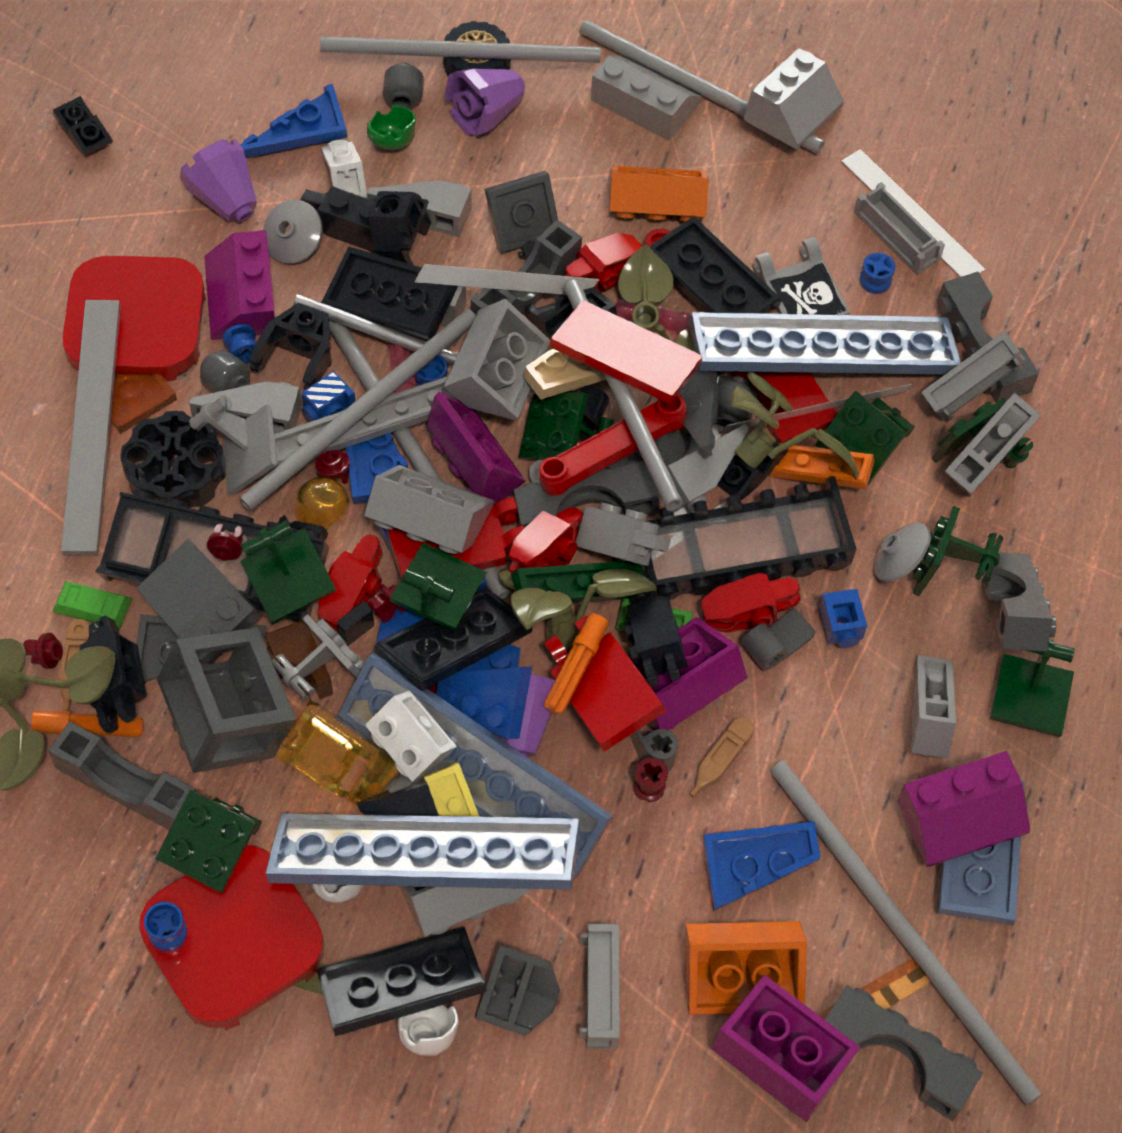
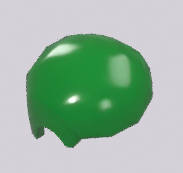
M399 105L392 106L387 114H381L378 110L372 120L367 123V136L371 142L383 150L403 149L414 138L415 114L409 108Z

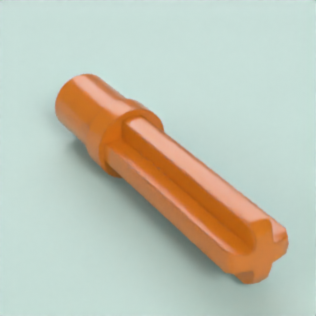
M590 613L580 634L575 637L572 643L573 648L544 702V707L551 713L556 715L564 713L591 658L596 655L599 643L609 625V621L603 616Z
M34 710L31 728L40 733L60 735L70 721L95 735L141 737L144 732V720L141 717H135L134 720L126 723L117 716L119 728L113 733L108 734L99 725L97 715L73 714L71 710H62L61 712Z

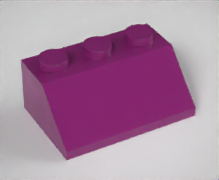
M266 230L233 233L204 256L211 340L222 339L223 333L228 328L238 324L251 325L256 336L261 335L268 322L276 318Z
M441 391L434 396L427 427L434 435L432 438L434 445L451 459L452 462L449 465L453 472L461 479H465L469 485L468 491L494 500L493 506L497 502L508 498L514 492V489L519 488L526 480L475 409L468 408L460 400Z
M698 617L679 628L688 664L687 667L678 669L680 679L672 681L668 672L657 675L658 686L651 687L667 711L648 723L655 730H670L674 728L677 724L703 709L706 705L748 678L738 645ZM637 665L636 668L648 683L642 665Z
M1007 751L903 785L897 800L926 867L1027 835L1031 831L1023 783Z
M764 975L722 1026L711 1049L807 1122L859 1051L860 1046Z

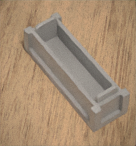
M880 182L873 191L865 196L861 194L857 197L854 213L918 275L941 260L945 244L941 240L938 242L885 189L886 186Z
M1004 331L921 393L944 422L947 419L952 420L953 413L1015 368L1019 367L1021 370L1023 368L1022 365L1027 360Z
M588 924V934L580 935V944L587 945V1028H580L579 1038L587 1039V1049H618L620 1038L619 924Z

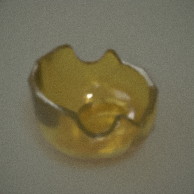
M319 476L305 482L301 486L296 496L294 512L299 522L324 526L328 530L331 524L343 520L350 500L346 489L333 478L328 479Z

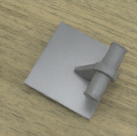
M222 395L215 402H208L203 405L200 413L192 417L189 422L194 430L197 428V431H199L209 423L224 434L222 438L226 463L227 494L233 496L277 466L271 406L265 405L247 419L226 412V410L232 407V403L227 396Z
M308 614L303 620L323 643L297 667H293L284 654L276 656L284 665V668L277 660H272L275 669L283 676L282 682L286 687H292L303 701L308 700L310 697L302 687L311 696L315 693V689L309 685L304 677L335 656L356 677H358L365 663L347 646L346 641L323 618L317 623Z

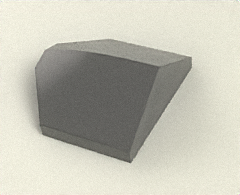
M500 944L476 1019L524 1036L530 1033L532 1029L553 1013L559 997L560 988L551 962Z

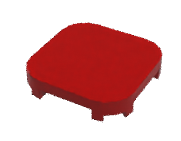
M101 256L83 262L74 271L70 281L62 336L67 361L70 362L73 368L79 371L85 300L120 301L121 313L115 374L162 375L163 381L167 382L177 380L176 375L186 371L192 364L197 365L200 357L199 340L203 302L206 300L202 274L194 264L185 259L174 257Z
M246 846L223 893L185 875L158 891L147 901L140 914L139 930L147 951L185 1009L186 1014L196 1025L199 1023L209 1028H225V1030L240 1025L239 1019L299 981L303 979L306 982L309 981L317 973L316 969L323 958L324 939L316 918L292 883L268 882L266 870L270 853L259 847ZM157 903H173L179 907L183 914L188 935L184 944L175 951L164 952L155 948L144 928L146 912Z

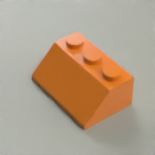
M612 165L610 211L616 212V217L634 218L635 213L648 214V219L666 220L667 215H680L679 220L687 221L693 216L699 220V217H706L709 185L707 171Z
M801 922L686 924L685 961L689 1015L733 1014L764 975L805 1005L807 941Z

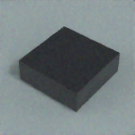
M365 601L361 602L337 621L338 633L346 641L347 646L374 627L373 609Z

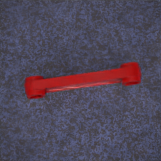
M677 395L671 404L658 399V401L640 410L653 440L669 432L680 430L687 419L686 404L680 395ZM625 419L556 457H549L542 461L539 469V481L544 492L552 496L564 494L569 487L638 450Z

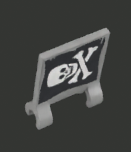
M815 237L802 241L804 248L799 250V254L803 262L777 271L774 269L772 258L768 252L756 256L757 264L753 265L754 273L782 298L780 306L777 307L779 314H850L822 259L820 246Z

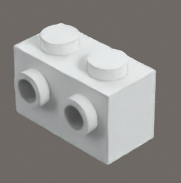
M410 690L393 696L365 724L372 733L373 741L387 751L395 761L397 770L405 777H408L411 782L429 774L457 747Z

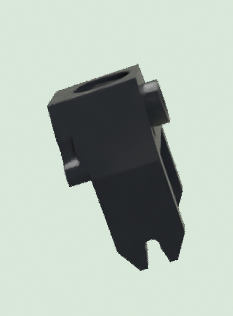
M378 191L373 205L370 206L368 216L374 249L377 255L414 265L407 251H411L418 230L420 229L424 235H427L430 228L431 220L426 212L429 204L427 199H422L415 192Z
M297 303L269 321L253 347L249 362L252 363L250 369L256 372L263 369L275 347H279L311 359L302 380L305 383L304 390L322 379L328 366L332 365L329 314Z

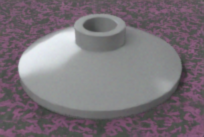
M289 200L279 204L270 212L263 227V230L267 232L270 256L281 263L296 264L306 260L315 252L322 238L323 227L320 215L313 206L301 200ZM290 224V230L285 234V229Z
M911 523L887 536L874 562L876 577L883 582H893L909 574L921 562L928 551L931 542L930 530L922 523Z

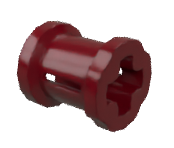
M649 757L640 761L636 766L633 790L640 800L655 802L662 798L668 778V769L663 761Z

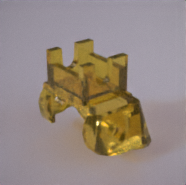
M312 699L308 701L275 755L280 761L286 762L315 782L320 789L334 792L354 805H357L356 802L382 793L385 786L397 772L395 761L385 749L379 747L369 737ZM359 755L370 761L352 789L340 787V784Z

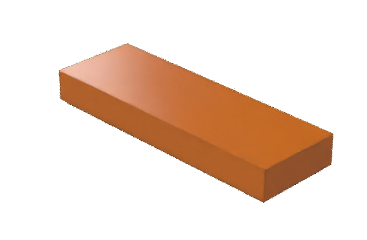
M793 445L787 448L789 450L768 476L826 484L828 477L835 476L838 486L866 489L875 461L873 454L850 452L859 472V476L855 480L850 465L832 449Z

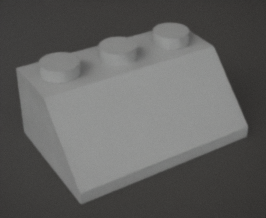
M799 48L751 91L744 121L797 149L843 106L844 100L826 63L816 58L810 52Z
M609 55L592 75L591 101L669 141L702 101V96L622 56Z
M506 299L479 309L444 387L468 408L512 420L518 419L531 389V386L523 377L525 368L546 353L550 339Z
M398 465L375 476L364 516L374 519V524L385 529L398 528L407 532L406 536L413 540L422 542L429 540L439 544V549L445 552L458 554L473 545L493 507L494 500Z
M400 886L411 914L425 937L431 934H442L454 924L464 920L477 919L483 916L487 910L499 905L513 904L521 896L530 893V889Z

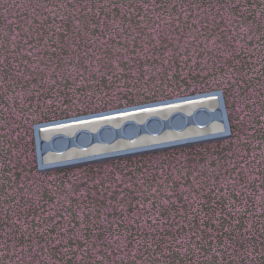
M692 312L689 321L695 352L703 356L701 365L698 367L699 371L946 374L961 363L948 317Z
M378 654L369 655L337 716L373 740L372 733L365 724L393 696L410 690L457 746L430 773L454 763H459L478 814L481 817L579 819L581 829L574 879H576L583 870L613 815L429 689L420 691Z
M281 813L266 876L269 883L572 890L581 828L577 818Z

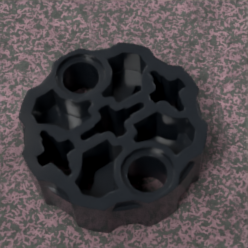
M166 411L162 416L153 419L145 418L132 428V436L122 446L120 455L125 478L129 482L131 492L133 490L143 491L153 495V500L165 502L166 498L177 499L185 502L188 508L204 506L215 497V490L218 484L226 476L223 447L219 444L215 428L208 423L201 430L197 431V428L194 430L189 422L192 417L188 416L184 411ZM138 461H144L140 464H134ZM207 461H214L211 464H203Z

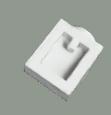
M335 140L330 142L329 146L322 147V154L329 167L332 186L367 198L362 161L353 143L346 140Z

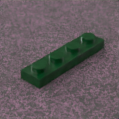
M617 561L518 568L511 576L515 592L525 588H539L546 592L564 593L570 597L572 603H581L588 587L594 584V574L598 572L621 568L635 571L641 575L643 573L638 563ZM595 592L592 595L590 602L618 600L624 598L630 599L632 598V595L624 597H603L600 596L597 592Z

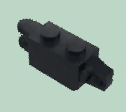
M331 186L328 193L324 194L305 190L300 200L310 204L317 210L322 221V232L326 236L376 253L368 218L370 206L374 203L373 200Z
M654 591L632 595V604L626 605L630 620L623 623L629 642L635 641L634 644L629 645L634 665H642L650 687L658 686L657 675L668 672L672 681L679 680L678 669L687 667L688 664L669 598L664 596L656 597Z
M105 615L89 625V640L79 647L82 650L93 646H104L115 653V666L106 691L99 699L89 703L91 707L96 709L99 725L103 731L110 734L119 728L117 715L126 723L135 719V704L146 697L138 645L121 636L115 621Z

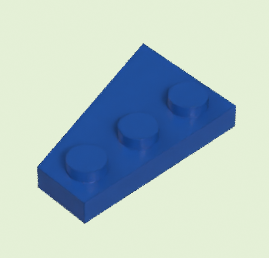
M532 667L457 672L438 682L436 695L488 731L507 739H519Z

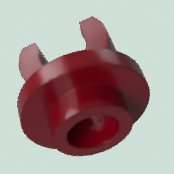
M330 450L317 458L315 467L317 473L322 476V481L325 485L329 484L330 479L341 477L343 484L348 482L350 460L345 452Z
M217 524L214 533L209 536L207 541L209 552L217 559L223 561L239 558L243 551L241 546L243 541L241 526H237L235 532L230 534L224 532L223 524Z
M382 584L379 589L383 594L374 596L368 602V605L376 612V616L383 623H387L394 617L396 609L401 614L407 611L405 608L390 602V598L397 588L395 585L388 588Z
M43 633L38 640L29 639L23 643L26 656L32 655L31 663L40 664L44 669L55 668L62 658L63 649L61 642L52 633Z

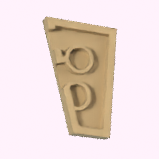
M550 349L527 365L523 375L540 399L606 380L603 372L555 349Z

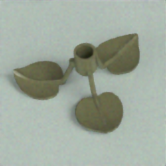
M644 245L624 265L619 276V292L625 302L630 304L640 303L632 312V323L653 333L657 332L661 337L671 341L664 331V327L659 324V311L654 304L664 301L669 296L673 288V276L666 263L648 245ZM691 329L683 330L679 333L676 344L695 352ZM724 371L717 374V377L721 376Z
M753 372L748 373V378L751 381V385H754L771 399L769 411L750 392L739 385L736 386L732 392L731 407L746 410L760 418L755 430L735 450L737 455L749 466L756 469L767 455L774 459L778 453L808 437H813L841 456L850 465L856 480L859 472L853 456L840 441L822 429L816 430L811 428L774 448L773 444L776 439L765 428L769 424L777 430L779 423L773 415L779 405L787 412L792 411V404L782 392Z
M510 566L501 569L499 572L500 581L505 586L515 589L511 576L512 573L509 572ZM615 568L594 574V584L588 587L577 615L573 614L571 609L572 600L569 596L561 592H546L539 588H525L514 592L511 596V606L514 614L527 630L538 622L547 619V640L556 635L565 649L573 647L572 643L576 637V626L574 623L583 618L591 597L595 592L603 597H624L656 591L657 587L649 579L635 571Z
M0 639V706L19 725V730H9L0 738V790L5 791L15 788L28 780L38 769L44 756L45 742L42 733L36 730L28 731L27 723L9 704L10 700H15L21 696L24 691V682L58 688L69 687V696L73 701L79 704L92 703L104 694L111 681L116 660L114 651L104 646H93L80 650L69 659L65 666V673L68 679L58 681L21 673L26 663L24 646L14 639Z

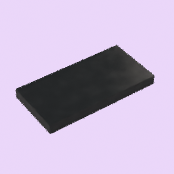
M695 216L649 246L671 270L673 283L703 312L769 314L781 304L782 298Z
M348 246L321 303L385 327L430 340L435 336L458 286L414 282L422 267Z
M485 587L477 591L456 631L424 618L375 644V653L390 663L416 688L423 691L532 633V627L527 630L514 614L512 606Z
M465 927L316 969L335 1037L486 992L485 981Z

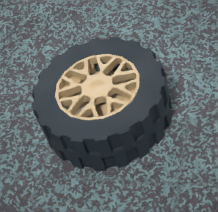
M484 21L464 22L459 24L460 26L451 29V32L445 36V41L510 44L509 38L506 37V33L503 30L498 29V26L494 24L491 25ZM443 57V67L447 76L467 69L509 70L511 59Z

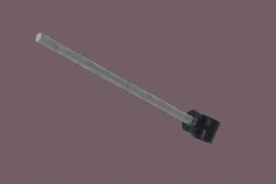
M299 294L294 300V305L301 303L328 313L329 320L412 351H417L426 343V341ZM444 349L439 354L450 365H454L458 357V353L448 349ZM587 385L580 387L578 392L588 394L582 425L592 431H596L600 418L603 417L610 399L603 390ZM532 387L529 391L531 395L536 394ZM571 390L564 393H574L575 391Z

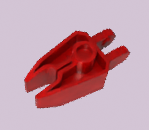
M620 233L589 242L578 251L576 255L577 260L567 265L565 276L599 279L594 288L603 293L618 284L624 265L642 245L633 235Z
M575 507L564 509V511L559 512L556 516L542 511L516 536L509 554V558L514 560L509 568V572L513 573L518 568L568 565L577 550L578 544L576 539L580 529L578 523L582 521L583 512Z
M366 534V536H362L360 543H357L352 554L347 551L342 552L339 558H336L330 566L328 574L337 591L319 600L318 618H323L336 631H338L337 621L361 602L365 601L367 603L370 597H374L381 586L382 578L377 567L380 559H382L383 550L380 546V541L375 535Z
M758 573L719 586L700 601L705 623L715 630L725 633L753 629L761 623H766L768 626L772 625L778 620V612L797 607V604L801 601L800 585L795 578L786 577V579L781 578L769 581L767 574Z

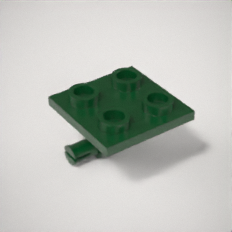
M854 391L825 432L840 441L849 452L873 454L875 462L867 485L868 487L904 437L909 436L915 426L901 416L899 409L896 407L892 409L881 398L878 397L870 403L861 394ZM819 440L815 444L818 448L830 449Z
M585 392L561 393L544 399H540L537 394H533L518 458L521 460H545L549 457H556L576 446L578 439L585 441L609 428L615 421L611 418L601 417L598 433L583 426L582 420L588 399V394Z
M1002 398L994 405L988 401L973 413L974 417L966 422L965 419H961L947 431L949 434L937 443L939 450L934 454L932 460L935 463L939 462L974 438L1006 403V400ZM1021 438L1004 457L1003 464L1010 461L1006 465L1007 468H1014L1017 464L1023 463L1028 458L1029 451L1033 448V442L1027 444L1031 440L1030 438Z
M953 506L946 517H939L933 532H931V542L923 560L916 566L912 579L917 581L913 594L920 596L940 567L943 556L980 563L975 578L980 580L983 576L981 582H989L993 567L999 564L1001 558L999 550L1003 537L999 535L996 539L997 533H990L985 549L952 536L951 533L960 508Z
M285 520V522L269 530L266 527L259 530L260 535L241 543L247 558L240 562L272 624L337 591L305 528L293 533L288 521Z
M422 543L392 594L390 602L456 631L487 572Z
M1049 638L1047 651L1024 650L1040 654L1036 662L1003 654L990 719L1061 737L1074 671L1046 664L1050 657L1071 663L1075 648L1055 644L1054 639Z
M190 790L155 859L223 893L252 834L255 835L258 832L262 821L245 813L244 808L239 805L233 807L218 798H214L212 801Z

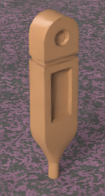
M76 619L67 628L58 681L68 679L65 673L67 662L74 654L80 651L79 646L89 640V624L85 620ZM69 687L60 688L64 700L63 710H69L70 702L72 701L69 696Z
M736 718L728 727L727 732L725 731L704 758L698 770L695 787L689 793L691 797L694 798L701 789L717 783L751 740L754 724L749 718Z

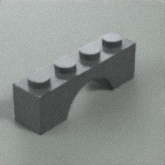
M556 220L535 240L529 257L518 272L565 276L567 265L577 260L576 255L582 248V236L559 220ZM483 288L471 299V311L477 315L479 309L506 299L524 315L526 313L525 307L531 303H537L546 293Z
M978 271L943 282L939 297L937 298L938 310L942 316L948 317L953 336L963 345L967 358L993 340L986 333L981 322L987 315L993 296ZM1017 347L1027 360L1022 365L1023 368L1021 370L1019 367L1015 368L985 390L991 394L995 403L1002 398L1007 401L1014 393L1021 396L1032 392L1039 373L1024 348Z
M631 461L620 467L604 468L569 487L564 494L558 496L547 494L540 483L535 482L514 489L521 526L524 525V528L542 511L556 516L559 512L564 511V509L576 508L591 502L621 507L622 515H625L626 509L639 510L647 515L659 513L660 510L657 488L644 461Z
M999 552L1001 556L999 564L993 567L990 581L982 582L987 599L1002 602L997 630L1002 648L1047 651L1049 638L1055 637L1056 617L1050 614V601L1045 599L1044 585L1038 581V568L1033 567L1029 554Z
M70 721L48 750L57 770L170 830L189 791L193 790L196 792V789L165 772L154 774L136 767L115 753L100 737Z
M847 985L825 1019L859 1045V1050L869 1046L881 1045L891 1047L904 1054L914 1065L919 1077V1100L952 1122L961 1111L983 1074L982 1071L976 1068L977 1065L972 1059L960 1053L955 1055L944 1048L940 1039L926 1031L921 1033L908 1024V1020L902 1014L895 1010H885L875 1003V999L868 992L860 988H855L854 990Z

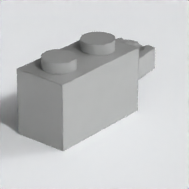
M601 503L600 509L586 505L576 539L577 547L645 566L649 564L652 549L665 553L668 552L671 539L657 535L659 525L647 522V514L626 509L625 515H621V507Z

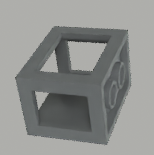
M258 627L176 639L157 681L172 717L173 729L179 735L180 747L185 751L192 772H202L274 758L296 718ZM234 648L228 661L201 665L196 654Z

